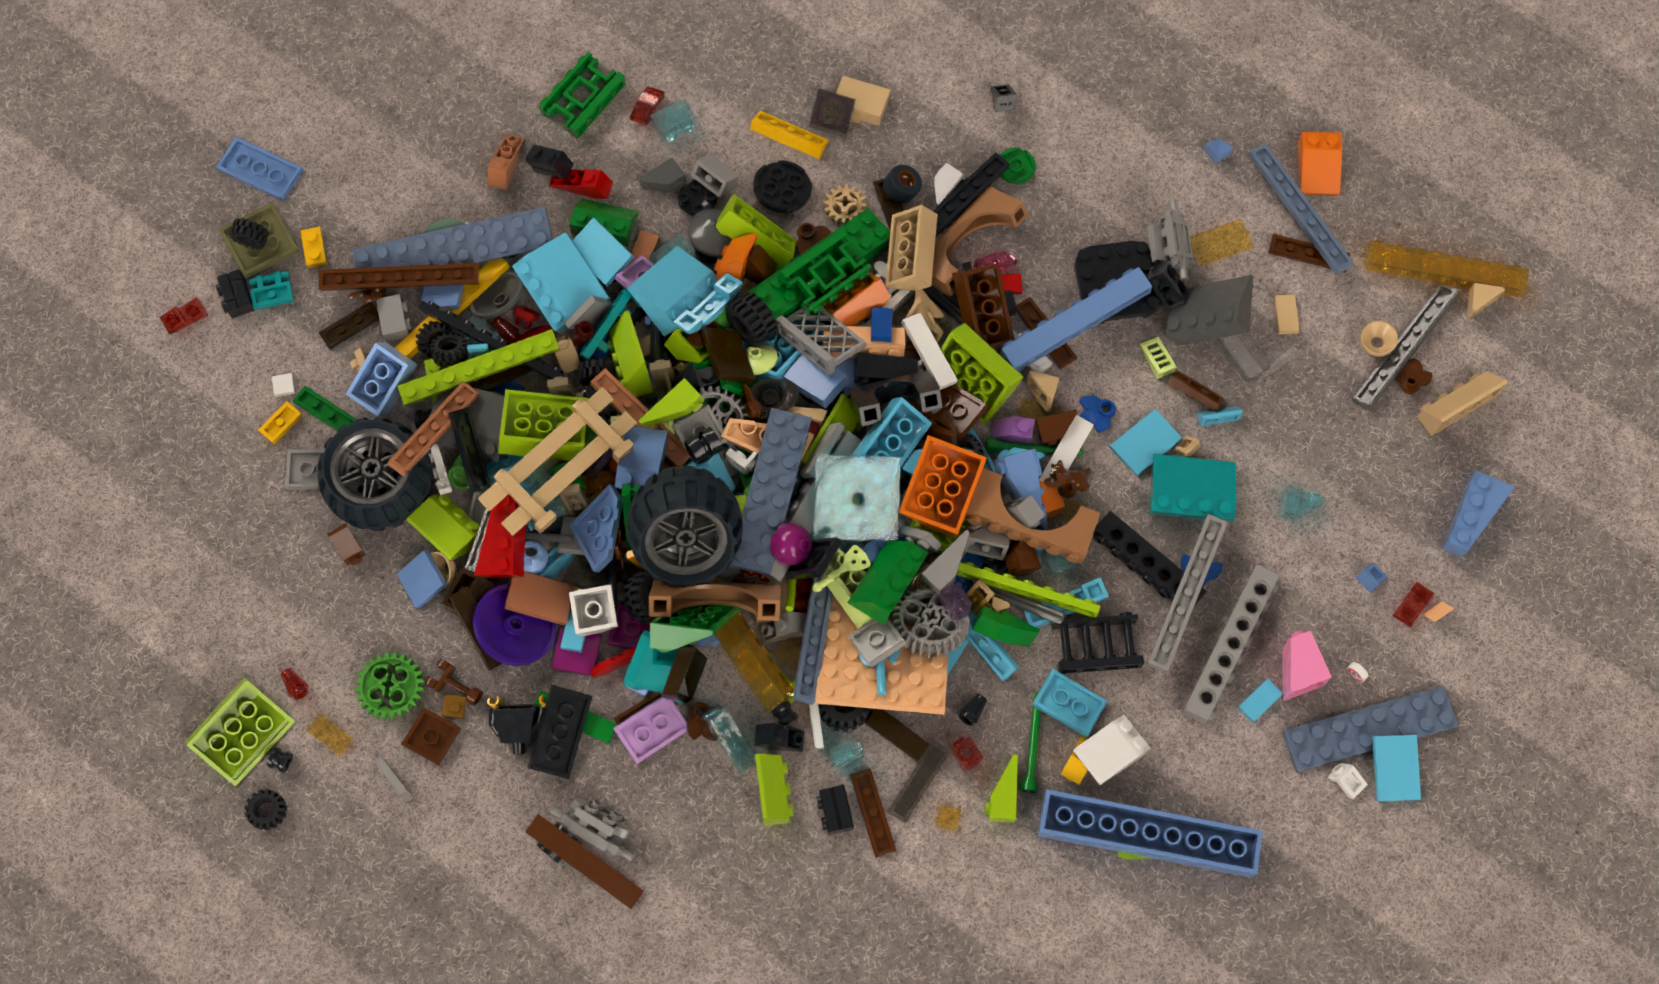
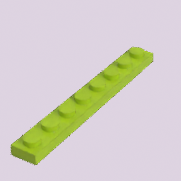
M551 329L398 385L397 387L403 404L408 406L457 388L462 381L467 384L558 351L560 348Z
M967 561L960 563L957 576L976 582L981 579L986 585L1092 618L1097 617L1100 605H1097L1093 600H1080L1074 594H1061L1048 586L1038 587L1032 581L1023 580L1022 582L1009 574L999 575L993 569H980Z

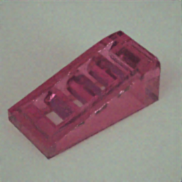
M1002 250L975 259L973 268L998 263L1000 273L1016 265L1017 260L1006 250Z

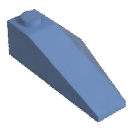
M1030 449L995 459V471L1002 475L1001 483L1012 500L1032 495L1045 514L1039 520L1041 523L1035 529L1048 530L1046 507L1041 501L1044 488L1039 484V476L1042 475L1036 450Z

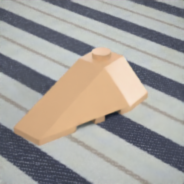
M730 418L721 438L727 439L728 442L750 454L755 451L759 455L767 424ZM810 432L808 433L799 470L814 437V434Z

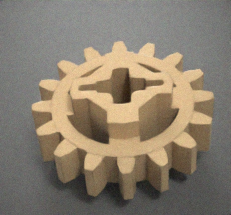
M845 184L844 188L837 185L836 191L830 189V194H826V201H824L825 214H829V221L835 219V225L839 222H842V225H844L866 209V198L862 196L861 190L855 191V186L848 189V184Z

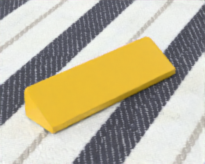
M759 111L754 116L750 126L752 131L817 159H820L829 140L763 111Z

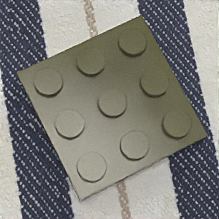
M272 202L241 217L245 220L249 219L251 222L255 221L258 225L261 224L263 228L268 229L269 236L263 249H251L250 247H244L245 245L243 244L240 245L238 242H234L229 236L233 222L219 228L222 237L246 279L300 252Z

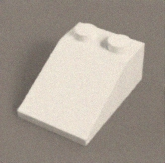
M1122 715L1073 751L1099 785L1135 763L1151 748L1126 716Z

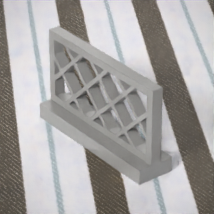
M801 308L786 318L781 315L775 319L777 334L828 376L835 372V366L866 347V342L824 308L818 312V315L807 316L805 313L806 309ZM803 320L802 325H793L792 322ZM806 321H817L816 325H805ZM820 321H829L831 325H820ZM804 331H815V335H806ZM819 331H830L829 336L818 335ZM833 331H842L844 336H832ZM817 341H829L828 346H819ZM832 341L843 342V346H831ZM846 342L857 343L855 346H846ZM830 352H842V354L834 358L830 355Z

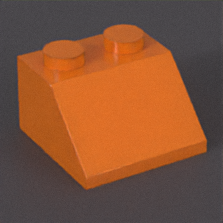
M753 233L733 238L729 246L725 245L721 255L723 258L722 260H717L714 268L717 271L716 280H720L726 273L740 281L742 280L747 270V261L755 248L757 234Z

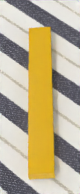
M502 258L488 261L479 270V284L464 285L460 308L449 311L458 316L510 268L509 264ZM428 316L394 348L411 359L420 351L418 349L419 346L416 344L418 340L416 334H420L418 329H423V324H429L428 321L435 322L438 320ZM433 333V334L430 336V338H429V342H430L438 333Z

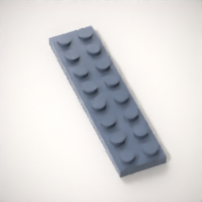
M771 408L742 514L743 532L741 544L736 557L731 561L730 567L771 576L775 561L770 549L771 537L773 534H776L777 527L785 523L812 417Z
M1442 686L1283 730L1282 733L1295 770L1300 772L1372 752V736L1417 735L1418 739L1457 728L1459 725L1445 688Z

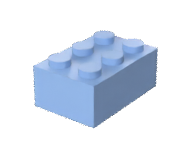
M386 342L375 343L346 395L376 416H388L400 396L397 386L409 381L418 364Z

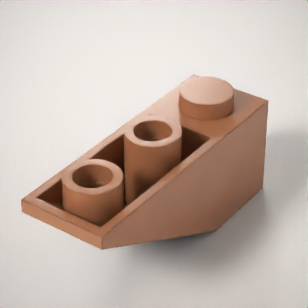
M505 135L488 165V186L507 190L512 181L525 138Z

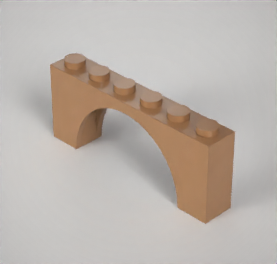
M988 186L935 241L931 285L952 296L956 292L952 273L959 271L951 265L952 254L956 246L967 235L983 227L1005 225L1017 228L1028 216L1023 201Z
M984 468L982 469L964 519L973 525L987 527L991 532L1005 534L1012 540L1026 542L1033 548H1042L1051 555L1063 556L1072 563H1082L1087 554L1100 512L1080 506L1074 518L1060 528L1045 531L1028 528L1017 522L1008 513L1003 504L1000 492L1002 475Z
M653 580L649 595V616L671 617L674 612L680 609L697 605H727L748 610L755 614L758 620L779 621L781 585L702 582L695 584V586L687 587V585L672 586L662 580Z

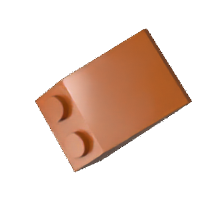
M1302 132L1297 142L1300 190L1303 194L1340 195L1342 165L1341 132Z

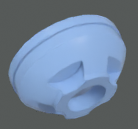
M525 539V549L529 547L534 548L537 554L535 556H528L525 553L524 571L536 575L546 567L548 553L540 542Z

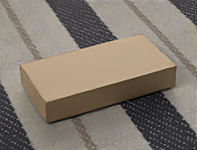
M1275 295L1274 302L1278 334H1298L1299 322L1295 295Z

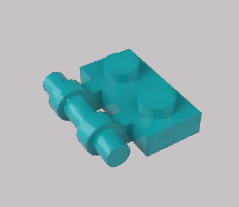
M278 270L274 271V274L265 276L260 274L256 275V278L249 279L250 287H258L250 289L254 310L294 302L290 281L283 282L284 279L290 278L289 271L281 272ZM275 282V284L265 286L266 283Z

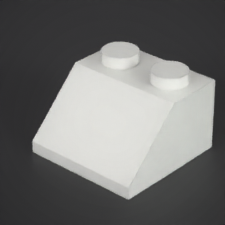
M611 584L569 592L576 635L582 637L618 627Z

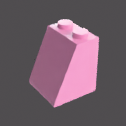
M1303 630L1291 634V638L1287 639V643L1283 646L1282 698L1284 701L1321 688L1332 678L1311 630L1305 633Z

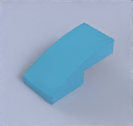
M571 610L560 647L564 650L582 653L586 636L580 637L576 635Z

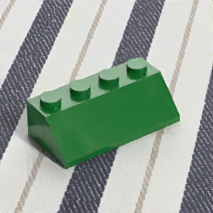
M887 540L847 603L884 625L929 552L911 541Z

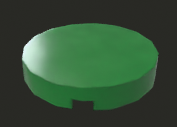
M1015 147L1001 153L1000 156L1010 164V168L1000 176L1004 181L1009 184L1018 185L1032 178L1036 163L1030 152Z

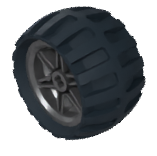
M365 417L359 418L352 424L341 426L338 432L326 441L324 445L325 451L320 454L317 465L318 485L327 506L341 520L360 529L367 528L373 531H382L388 526L395 528L404 524L403 520L408 518L429 496L433 472L428 452L405 477L399 473L397 478H393V473L397 471L387 465V463L414 433L403 424L392 422L382 417H374V420H369ZM368 454L369 459H366L363 456ZM360 487H364L363 493L358 492ZM386 489V492L384 494H379L380 491Z
M689 465L678 468H666L663 472L655 473L649 477L645 485L639 487L632 499L627 516V537L633 555L640 566L647 570L649 575L656 580L665 581L668 585H687V587H692L698 583L712 581L719 573L722 574L730 566L741 544L743 520L738 501L728 485L706 469L700 470Z

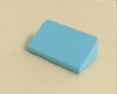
M1234 406L1220 408L1216 412L1214 410L1197 412L1199 424L1204 426L1237 421L1240 419L1243 411Z
M556 544L547 552L548 561L546 567L536 575L554 579L576 559L572 554L558 553V544Z

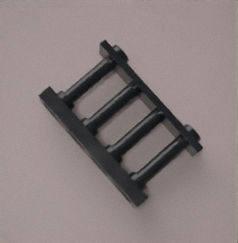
M1123 612L1119 616L1079 619L1065 617L1061 624L1053 622L1052 628L1060 629L1063 659L1058 662L1057 671L1067 674L1142 668L1144 657L1143 655L1137 656V653L1134 651L1131 627L1132 623L1137 622L1138 614L1132 615V612ZM1123 624L1126 647L1125 657H1116L1113 652L1110 625ZM1091 626H1102L1105 656L1103 658L1095 659V656H1093L1089 628ZM1081 627L1084 650L1083 660H1074L1072 658L1068 628Z

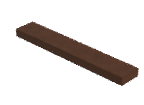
M537 814L525 830V833L630 909H632L644 892V890L541 815Z

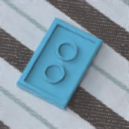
M592 218L573 240L593 273L606 286H609L615 279L616 274L622 271L634 258L595 218Z
M1154 409L1112 443L1109 448L1137 477L1153 464V454H1166L1183 438Z
M1052 668L1032 706L1087 738L1108 701Z
M1417 735L1372 736L1376 801L1421 800Z

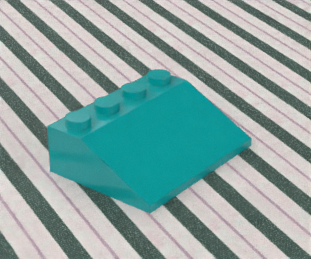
M1153 454L1149 500L1150 515L1205 520L1207 515L1210 514L1227 521V523H1232L1235 520L1236 462Z

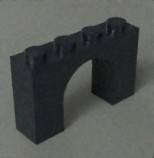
M928 370L848 388L851 407L861 426L882 422L880 406L894 398L902 397L905 400H912L918 404L922 412L943 408L940 388Z

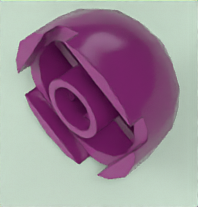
M784 523L779 525L776 534H773L771 537L770 549L773 558H777L780 565L795 566L801 564L807 559L812 550L813 543L809 532L797 524Z

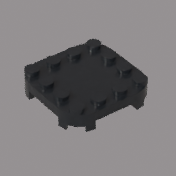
M1126 241L1081 249L1074 263L1080 299H1086L1089 297V293L1095 289L1101 290L1106 287L1105 284L1114 278L1118 280L1123 277L1122 274L1131 268L1134 270L1139 267L1147 278L1150 268L1155 266V263L1152 262L1151 250L1148 248V244L1143 241ZM1151 289L1149 294L1099 324L1112 320L1143 317L1144 319L1150 317L1157 310L1161 300L1155 291Z

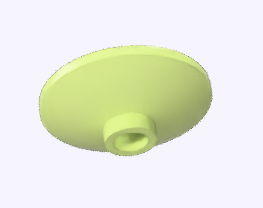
M761 344L756 348L749 347L745 349L754 375L768 372L777 363V351L770 345Z

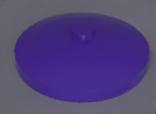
M510 584L499 585L488 591L475 608L473 629L476 639L482 649L500 663L510 666L532 664L541 659L552 647L556 637L557 625L553 622L505 609Z

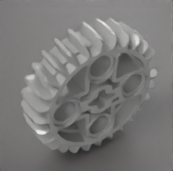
M708 386L706 392L704 387H701L700 395L704 399H718L711 407V410L714 412L721 427H726L728 423L726 421L733 411L736 419L744 420V417L747 416L746 413L741 411L745 408V405L740 407L738 405L741 399L733 400L735 393L728 396V389L721 393L719 386L716 387L715 391H713L712 386ZM721 402H725L728 405L726 413L721 412L719 409ZM687 416L677 418L676 420L680 421ZM728 441L722 444L725 447H723V451L719 452V455L723 461V454L730 448L737 451L736 445Z
M923 585L922 590L915 587L914 593L908 590L907 596L903 594L893 610L891 622L906 642L904 649L906 650L910 647L912 648L911 653L913 654L915 651H918L920 657L923 653H926L928 658H930L931 654H935L938 658L939 653H943L946 656L948 650L953 653L955 647L960 648L961 642H964L970 625L969 612L966 611L967 606L962 605V599L956 600L957 594L950 595L949 592H943L939 596L932 588L926 589L925 585ZM951 611L956 618L949 616V612ZM905 624L913 627L912 630L909 631Z

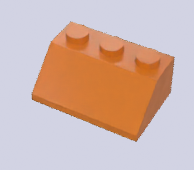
M869 273L870 275L863 281L857 280L854 282V287L848 292H840L838 294L839 297L834 302H826L823 305L824 309L845 326H855L858 322L870 316L872 307L881 308L891 299L880 278Z

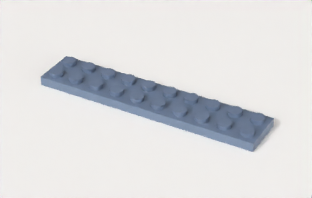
M546 207L358 247L352 249L356 268L482 263L532 252L553 240L547 209Z

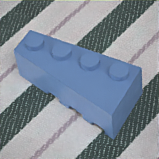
M1475 471L1469 477L1442 549L1462 557L1471 548L1515 486Z

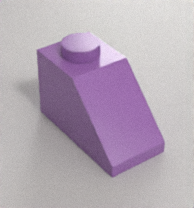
M1018 416L994 419L992 421L990 437H995L996 440L1003 442L1030 444L1035 419Z

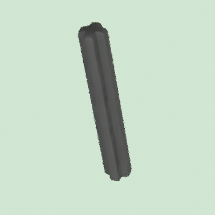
M992 586L989 587L995 593L994 597L1009 602L1012 606L1061 624L1065 618L1062 611L1012 592Z

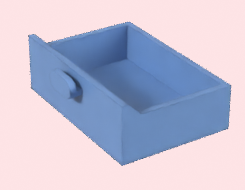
M803 354L783 375L787 385L824 408L828 407L844 387L850 385L845 373L835 368V372L828 376Z

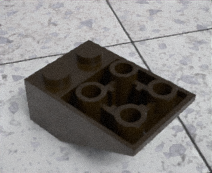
M462 567L441 604L447 611L458 616L448 596L468 586L478 604L481 598L488 591L497 587V585L483 577L475 576L474 572Z

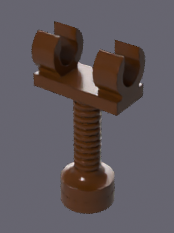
M440 658L436 665L445 671L439 681L428 676L424 683L439 693L447 684L465 695L468 703L476 706L483 696V691L476 687L470 689L451 678L456 668Z

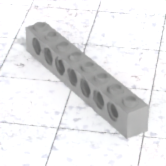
M1259 565L1254 567L1182 711L1183 714L1204 725L1208 720H1213L1217 709L1214 707L1217 701L1222 702L1226 691L1223 689L1226 683L1230 684L1235 676V673L1232 671L1235 665L1239 666L1244 658V655L1241 654L1244 647L1248 648L1252 642L1253 637L1250 634L1253 629H1258L1262 621L1259 616L1262 611H1267L1271 603L1268 598L1270 594L1274 595L1280 585L1277 583L1279 575ZM1255 588L1262 589L1264 595H1258L1255 592ZM1246 606H1252L1255 609V613L1248 612ZM1237 623L1244 624L1246 631L1239 630ZM1228 641L1235 642L1237 649L1230 648ZM1219 659H1225L1228 662V667L1221 666ZM1210 677H1216L1219 680V685H1213L1210 682ZM1201 695L1208 696L1210 703L1202 702Z

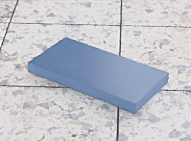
M235 137L215 167L218 171L282 201L285 200L304 171L303 167L238 137Z

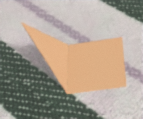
M1441 601L1423 615L1436 622L1455 608Z

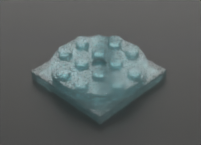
M816 454L813 539L837 537L840 540L897 541L901 457ZM861 493L864 500L858 505L852 502L853 495Z

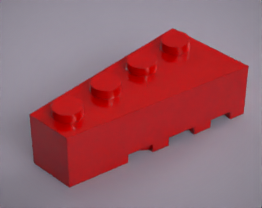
M507 495L490 512L474 573L475 576L484 578L524 577L526 525L512 536L501 524L520 506L510 495Z

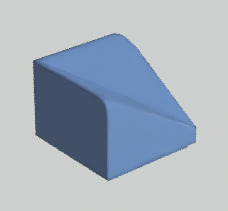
M1216 139L1206 143L1204 150L1216 164L1230 155L1233 148L1223 140Z

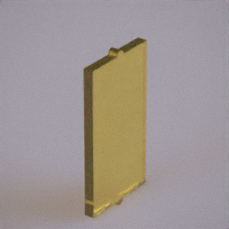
M1241 219L1190 237L1193 255L1196 256L1200 266L1253 248L1254 245L1248 235L1249 231H1246Z

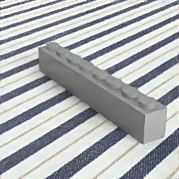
M850 431L842 432L816 476L809 478L801 486L797 499L793 500L789 505L785 523L801 525L811 534L851 471V468L845 463L858 447L861 440ZM775 558L771 576H763L771 582H780L790 566L780 565L777 558Z

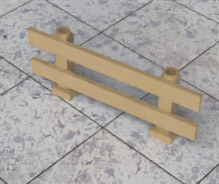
M603 387L587 401L582 399L576 401L572 406L575 410L572 415L508 472L503 468L494 475L497 482L478 498V501L489 512L507 495H510L520 505L501 523L512 536L531 519L536 522L535 529L541 534L556 520V515L551 509L546 512L543 508L607 450L611 449L613 451L612 458L619 463L634 449V444L630 439L626 441L622 439L637 424L626 411L610 425L598 415L614 400ZM587 424L598 436L530 496L520 484Z

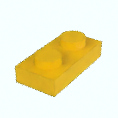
M320 226L301 230L307 268L327 264Z
M286 401L258 431L275 445L303 415Z

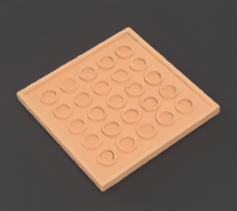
M832 594L821 670L817 678L815 703L944 715L948 651L946 656L943 653H939L938 658L935 654H931L930 658H928L926 653H923L920 657L918 651L912 654V648L909 647L905 650L903 646L900 648L899 656L895 663L892 664L889 659H885L886 695L880 696L877 689L876 665L870 668V666H865L862 663L857 648L848 637V635L857 630V627ZM893 612L891 613V615H890L889 618H888V619L890 620V622H891V619H892V614H893ZM905 624L906 628L911 631L913 627Z

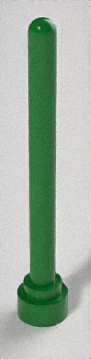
M986 437L985 450L987 453L994 454L998 450L1008 449L1009 451L1016 447L1027 450L1035 449L1037 452H1043L1044 454H1054L1058 446L999 442L995 437ZM1081 448L1076 456L1083 455V450Z
M1034 706L1032 710L1026 777L1021 782L1020 791L1027 793V790H1030V793L1035 794L1038 792L1035 768L1041 710Z

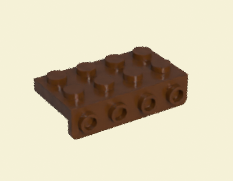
M955 384L940 390L943 408L934 414L930 411L922 412L916 402L906 400L931 423L956 432L958 441L964 438L988 409L986 403Z

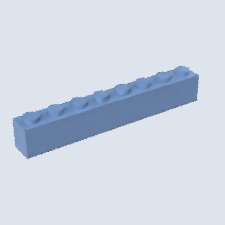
M1139 267L1134 270L1131 268L1122 274L1123 277L1118 280L1114 278L1105 284L1106 287L1101 290H1093L1086 299H1078L1066 311L1062 309L1049 321L1047 319L1041 321L1034 330H1026L1020 335L1019 339L1006 342L1001 349V355L1019 372L1151 292L1152 285Z

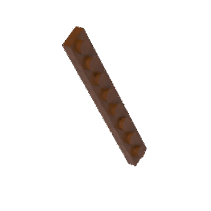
M478 263L319 270L320 291L479 284Z

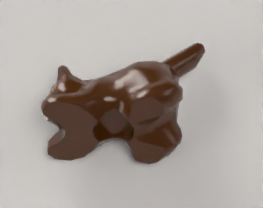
M1059 460L1057 464H1051L1049 471L1051 478H1046L1044 484L1051 488L1061 487L1062 496L1064 498H1072L1076 495L1077 491L1084 492L1089 489L1090 485L1086 475L1089 474L1091 469L1086 468L1081 471L1067 470L1064 468L1063 462Z

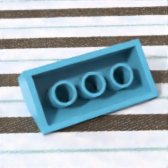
M902 397L894 398L889 402L881 414L882 422L875 423L845 463L859 476L883 489L888 486L932 424Z

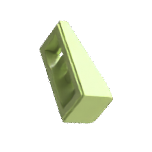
M1159 337L1140 343L1141 349L1156 379L1176 371L1177 367ZM1157 344L1158 347H1155L1150 350L1147 348L1148 346ZM1160 350L1161 353L1152 356L1151 353ZM1161 357L1164 358L1163 360H1160V361H1158V362L1155 361V359H1158V358H1161ZM1164 363L1167 364V366H1164L1162 368L1159 367V365H1162Z

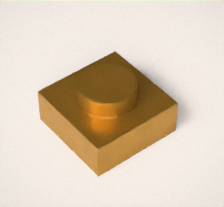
M445 694L442 716L464 719L467 697Z

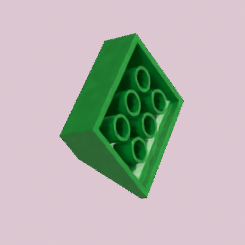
M697 605L680 609L674 612L671 617H657L650 623V648L657 649L659 652H669L709 637L738 613L740 608L727 605Z

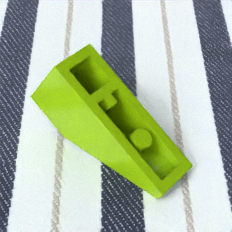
M684 378L638 421L645 428L687 416L692 412H697L703 406L705 399Z
M1013 754L990 796L989 802H985V815H989V821L1015 822L1018 755Z

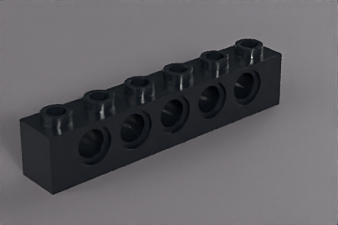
M1109 511L1095 527L1093 533L1095 541L1109 547V551L1114 557L1122 558L1126 562L1125 565L1131 571H1137L1142 575L1141 578L1146 584H1153L1163 598H1169L1173 601L1176 594L1175 588L1179 586L1184 571L1112 511ZM1118 534L1120 540H1113L1110 535ZM1133 547L1137 553L1131 554L1126 548ZM1142 561H1150L1152 563V567L1144 566ZM1159 574L1167 575L1169 580H1161ZM1203 587L1200 590L1194 607L1207 592Z

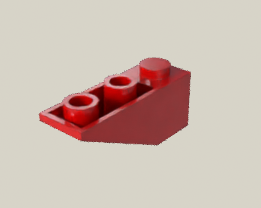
M571 169L565 179L552 176L549 187L594 199H608L613 185V181L602 170Z

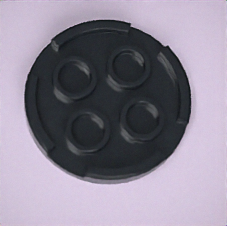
M778 160V162L763 165L757 171L754 177L753 191L756 199L765 208L778 213H790L806 205L811 196L812 182L801 166L790 161Z

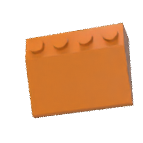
M928 435L898 513L938 533L956 539L987 457Z

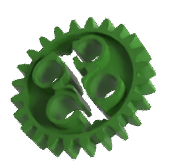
M385 652L384 658L377 654V661L370 658L369 662L371 665L363 664L365 672H358L362 678L355 680V683L360 685V687L354 689L356 693L360 694L356 699L363 701L360 706L363 709L367 708L366 712L369 715L373 713L376 719L381 715L384 721H386L388 715L394 721L396 714L403 718L404 711L411 714L409 708L411 706L414 708L418 707L415 700L422 701L418 693L425 692L420 687V685L425 684V681L419 679L423 676L422 671H417L420 668L418 664L412 665L414 662L412 658L406 661L405 654H402L399 658L397 652H394L392 657H390L388 652ZM387 662L393 666L400 665L395 669L399 675L407 673L406 679L398 681V677L395 674L390 676L391 670ZM380 671L388 672L384 678L377 679V674ZM392 682L394 686H391L388 690L386 688V685H390V683ZM377 691H382L385 699L388 696L394 699L400 693L403 694V698L399 702L389 700L393 709L391 711L390 708L384 706L385 703L381 698L374 700L373 695Z

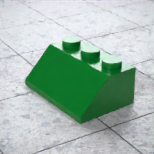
M582 198L574 206L569 222L571 234L578 235L590 220L595 218L623 246L628 247L639 211Z

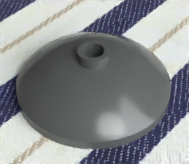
M723 209L703 210L691 219L688 226V237L691 244L699 252L710 257L723 258L721 256L725 245L729 246L732 240L730 237L722 235L716 228L717 219Z
M506 271L470 304V310L476 317L481 319H492L507 313L520 300L524 290L523 282L516 272Z

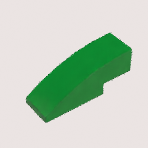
M983 606L977 614L972 626L973 631L984 636L1019 646H1030L1040 632V629L1004 610L999 614L986 606Z

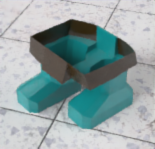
M644 630L623 684L634 690L645 689L662 693L663 699L685 705L693 699L708 658L690 644L669 652H659L657 649L650 648V632ZM684 678L688 696L678 693Z

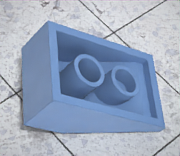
M633 427L624 435V441L630 439L634 444V449L618 463L615 488H622V484L630 483L631 488H634V485L644 486L646 480L653 474L663 472L668 431Z

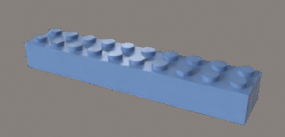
M1046 789L1037 836L1253 878L1258 872L1263 831Z

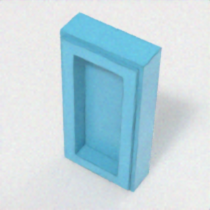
M1267 679L1238 709L1253 723L1283 693Z

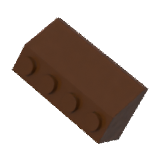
M994 263L952 273L963 324L966 323L992 348L1002 346L1010 340L1015 341L999 264Z

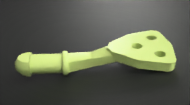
M853 545L846 553L843 564L835 571L827 573L818 582H815L812 590L814 592L822 591L825 586L834 582V579L845 572H859L869 568L871 562L866 553L857 545Z

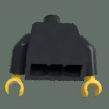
M544 695L539 697L541 704L539 708L538 704L503 705V700L499 696H497L495 704H493V698L489 697L487 699L488 705L491 706L489 709V727L499 737L501 743H512L513 754L526 753L525 743H530L536 737L546 704L543 703Z

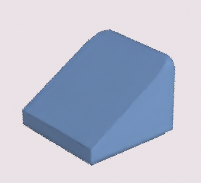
M1371 563L1355 578L1370 593L1388 577L1375 563Z

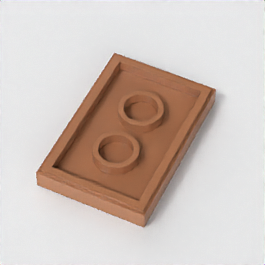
M524 571V577H511L505 609L565 626L571 605L569 592H573L574 586Z

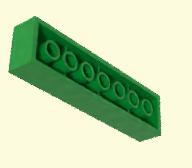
M867 208L748 292L754 293L767 305L774 319L781 315L786 318L801 309L800 305L807 298L796 284L787 289L785 283L781 284L777 278L782 270L841 229L847 234L845 238L851 241V244L845 250L856 263L864 258L866 260L865 263L868 264L889 248L890 230ZM840 244L823 255L822 258L830 253L834 260L838 261L841 257L837 254L836 249ZM827 263L815 270L826 285L837 277ZM810 265L797 274L805 283L811 280L805 273ZM847 265L842 267V270L847 275L844 280L854 274ZM816 286L811 289L816 296L814 301L824 295Z

